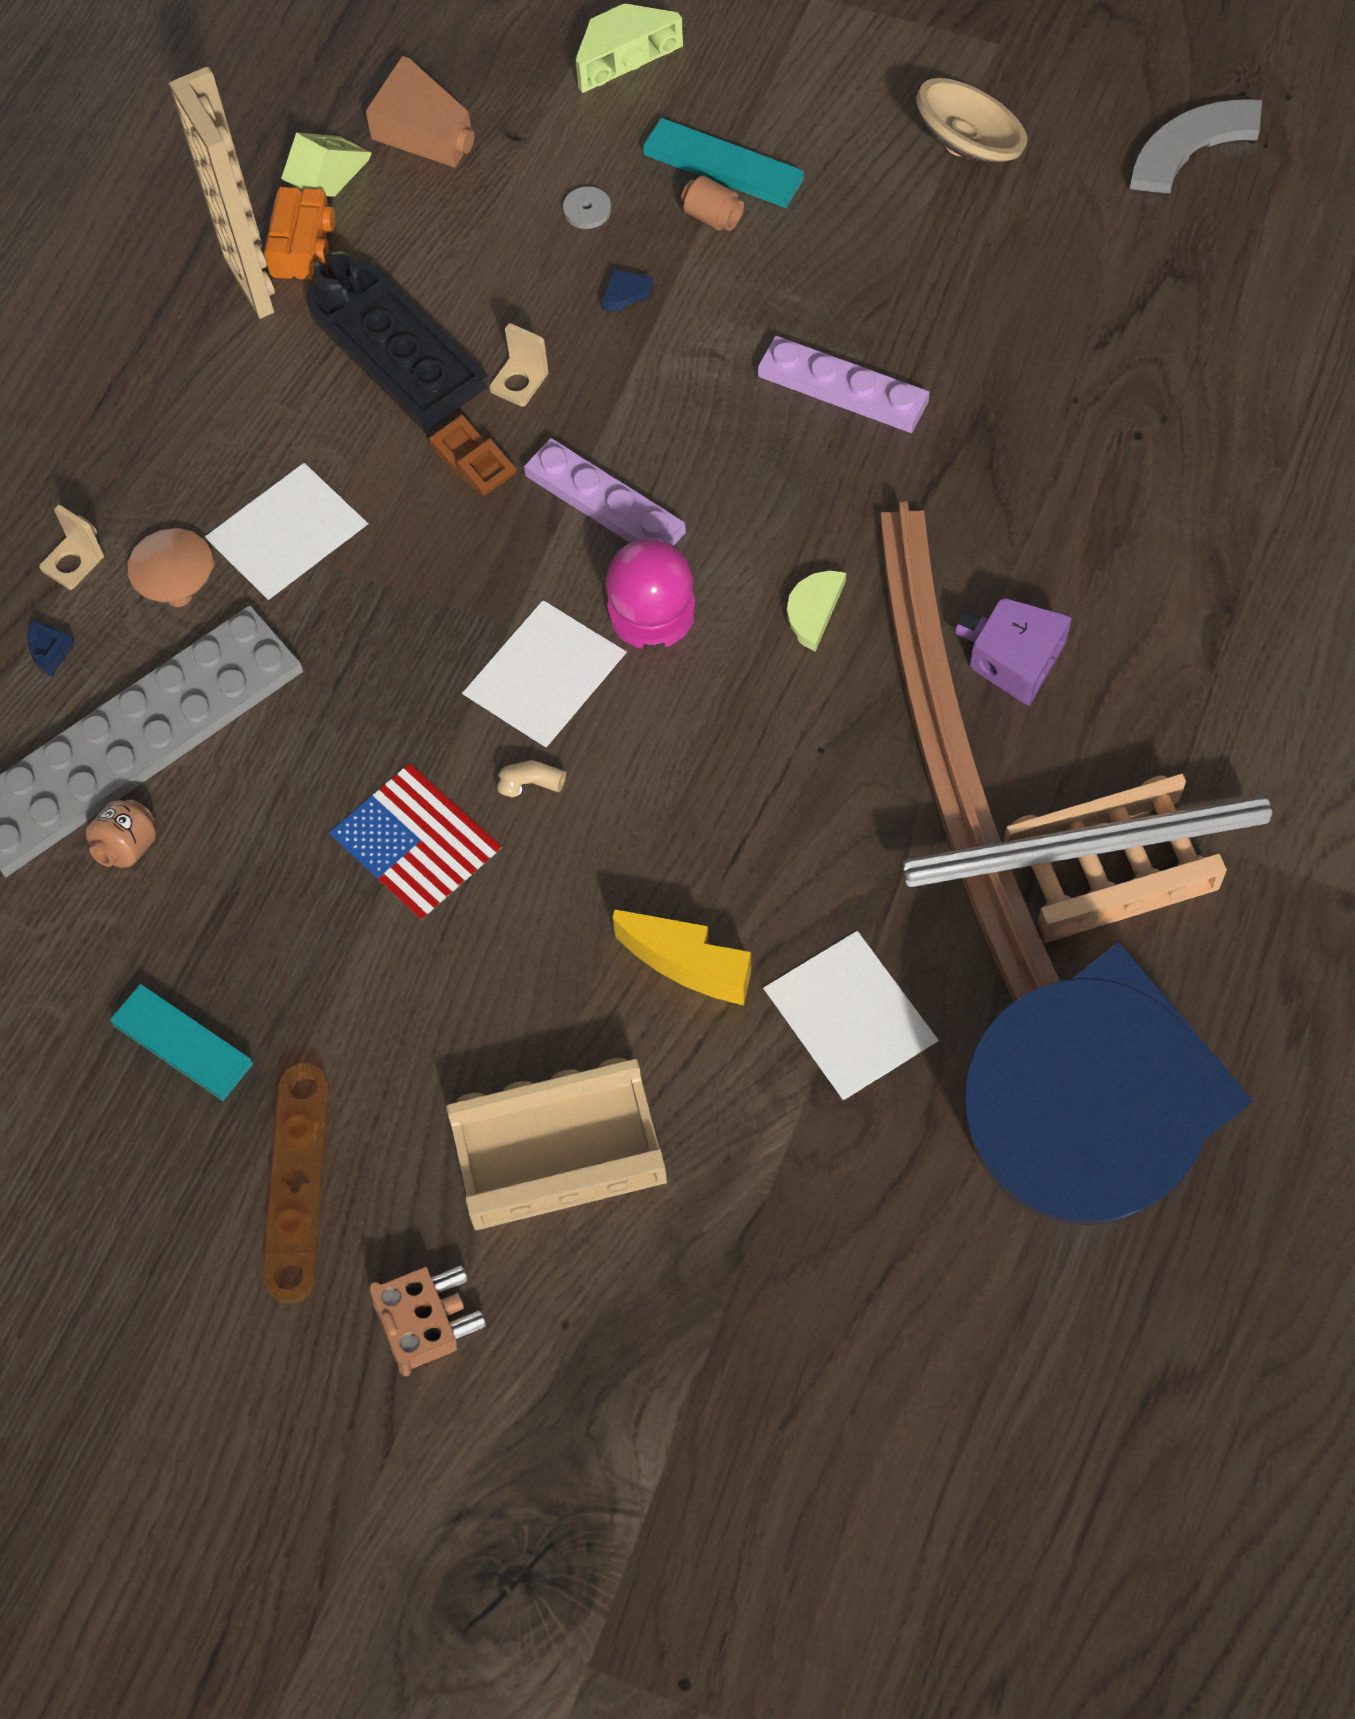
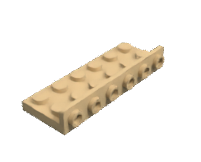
M204 67L169 82L223 258L257 316L261 319L274 313L270 296L275 294V290L266 271H262L263 268L267 267L265 257L260 249L262 241L215 78L210 68Z

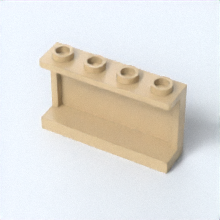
M613 1058L602 1062L596 1069L584 1072L574 1069L564 1070L554 1074L551 1080L535 1084L529 1081L515 1082L506 1086L504 1091L490 1095L470 1093L458 1098L456 1103L446 1106L466 1190L469 1216L475 1231L667 1183L665 1165L655 1135L637 1059L627 1061L624 1058Z

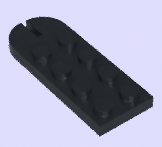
M329 252L325 255L331 278L328 279L324 266L318 260L315 261L312 269V281L306 293V300L313 321L424 432L490 387L489 376L377 267L368 262L356 260L345 252Z

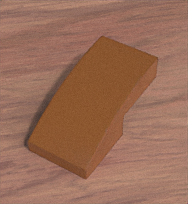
M463 415L429 438V446L457 476L483 497L517 473L516 467L490 438L485 441Z

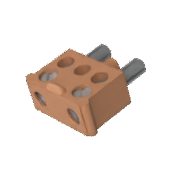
M462 1266L455 1267L433 1277H430L427 1267H424L382 1285L377 1282L371 1284L369 1291L373 1306L399 1372L403 1376H409L413 1368L457 1351V1338L486 1326L485 1318H483L484 1316L479 1310L449 1322L448 1315L464 1309L458 1293L439 1299L438 1293L467 1282V1274ZM417 1290L421 1292L416 1296L409 1295L412 1291ZM422 1313L430 1314L429 1317L424 1319L418 1317ZM434 1335L440 1337L433 1342L427 1340V1338Z

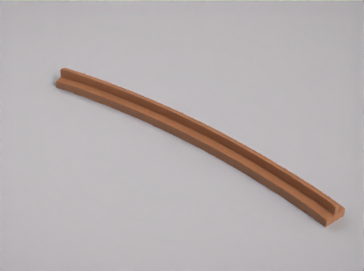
M908 501L899 502L898 512H881L880 524L884 565L903 680L930 786L951 851L1000 843L1001 840L969 746L948 664L933 584L924 510L909 511ZM1012 869L962 878L979 925L1013 1002L1038 988L1061 982L1031 918Z

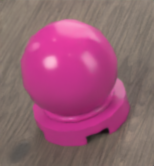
M658 538L634 540L617 551L608 567L605 588L608 595L607 608L611 626L622 641L634 647L643 648V644L656 645L664 643L665 647L671 646L685 637L694 623L695 597L692 591L694 577L687 559L676 546Z

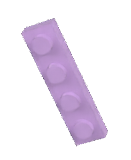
M775 336L758 366V377L909 433H912L929 402L930 392L778 336Z
M552 438L524 466L526 477L629 543L639 539L658 538L675 545L686 533L685 522Z

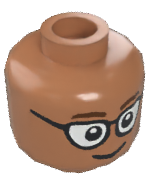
M115 800L109 802L86 829V839L90 846L92 857L98 863L107 867L112 865L119 868L133 866L156 839L153 815L145 806L134 800Z

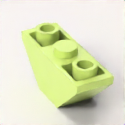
M624 3L591 18L576 57L579 90L584 93L597 86H601L620 75L635 70L652 60L682 47V17L680 14L673 11Z

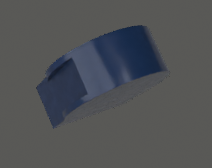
M1120 942L1116 943L1071 980L1052 983L1038 988L1016 1000L998 1015L984 1033L973 1054L968 1070L965 1098L970 1139L981 1165L992 1181L1002 1192L1025 1209L1044 1218L1077 1225H1094L1118 1221L1156 1203L1175 1188L1189 1172L1199 1155L1204 1141L1253 1102Z

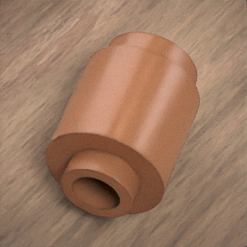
M705 176L689 181L681 197L686 214L716 230L725 229L731 231L739 222L744 210V202L738 199L736 192Z

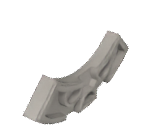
M1262 100L1215 102L1187 111L1166 123L1148 140L1140 152L1133 169L1130 189L1170 194L1176 174L1189 160V156L1203 146L1211 147L1216 144L1236 140L1257 141L1260 131Z

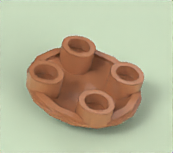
M180 528L164 529L146 536L133 549L128 560V578L133 588L145 598L162 603L168 602L173 607H182L187 605L191 601L192 595L208 581L211 571L215 566V559L207 542L193 531Z

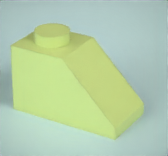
M296 133L281 179L294 185L300 191H303L304 188L322 189L326 196L335 197L369 161L372 152L342 136Z

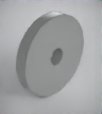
M581 187L573 190L566 196L563 202V213L565 219L571 225L581 229H592L608 220L611 214V201L609 196L601 189Z

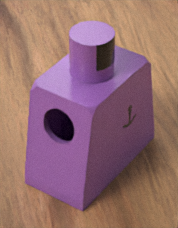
M1002 599L998 602L989 619L966 610L959 620L955 634L975 643L970 664L975 672L1022 703L1030 706L1067 642L1072 618L1013 600Z

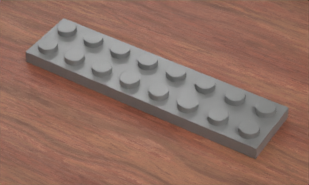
M249 605L0 774L1 873L5 878L99 814L109 802L119 800L303 672L301 663Z

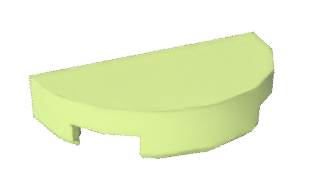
M837 571L814 573L800 581L789 595L787 620L790 628L797 635V640L800 644L815 652L846 582V573Z

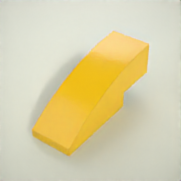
M614 910L613 924L615 937L643 962L662 975L687 988L716 999L744 1005L751 975V952L709 945L708 926Z

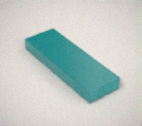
M141 984L110 1019L115 1028L221 1101L226 1099L253 1065L249 1057Z

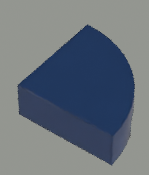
M614 270L602 301L603 311H622L624 306L633 304L640 299L641 301L647 299L654 288L653 277Z
M35 620L32 621L28 629L27 639L29 641L31 657L43 673L53 677L74 644L71 635Z

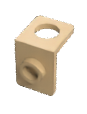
M509 323L505 328L509 359L492 381L489 388L492 394L523 407L526 406L549 374L545 342L542 337ZM513 375H523L529 380L526 388L520 391L509 390L506 388L505 382Z
M57 505L54 511L65 532L66 538L40 564V569L47 576L67 589L72 590L100 562L104 555L95 537L97 534L95 527L84 517L76 516L61 505ZM76 555L81 558L80 566L71 573H62L57 569L59 560L64 556Z

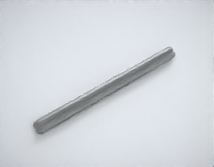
M1259 796L910 858L903 861L902 871L907 886H920L1267 824L1272 817V808L1267 797Z

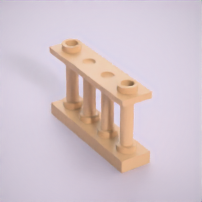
M1183 774L1170 778L1156 776L1144 782L1140 787L1040 817L1035 815L1023 816L1015 820L1010 826H1007L1004 842L1130 820V817L1156 810L1157 814L1175 812L1177 810L1174 804L1179 803L1186 780ZM1189 838L1170 841L1179 864L1176 867L1163 871L1152 867L1143 846L1127 848L1124 851L1135 877L1131 881L1115 885L1114 882L1108 881L1097 854L1078 857V860L1091 890L1088 894L1075 898L1064 895L1051 862L1032 865L1047 902L1040 910L1036 928L1044 944L1217 891L1227 871L1220 854L1203 858L1202 855H1197Z

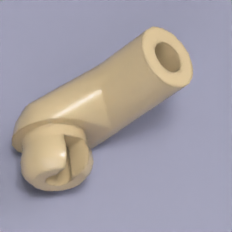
M534 760L507 765L498 774L500 781L497 784V790L505 796L516 797L521 794L522 784L533 783L559 793L565 783L566 771Z

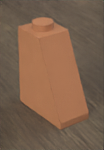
M402 56L366 110L371 139L455 168L462 156L470 152L474 143V131L471 130L469 112L410 58Z

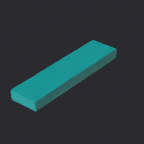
M663 118L659 120L643 145V153L647 157L698 176H705L717 183L787 208L804 181V170Z

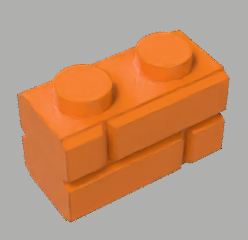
M280 187L277 190L264 250L268 270L273 278L292 279L295 276L297 279L312 280V269L315 261L318 260L321 264H326L325 255L329 253V243L326 235L327 232H333L335 229L334 207H329L326 193L322 189L304 188L303 191H300L298 188Z

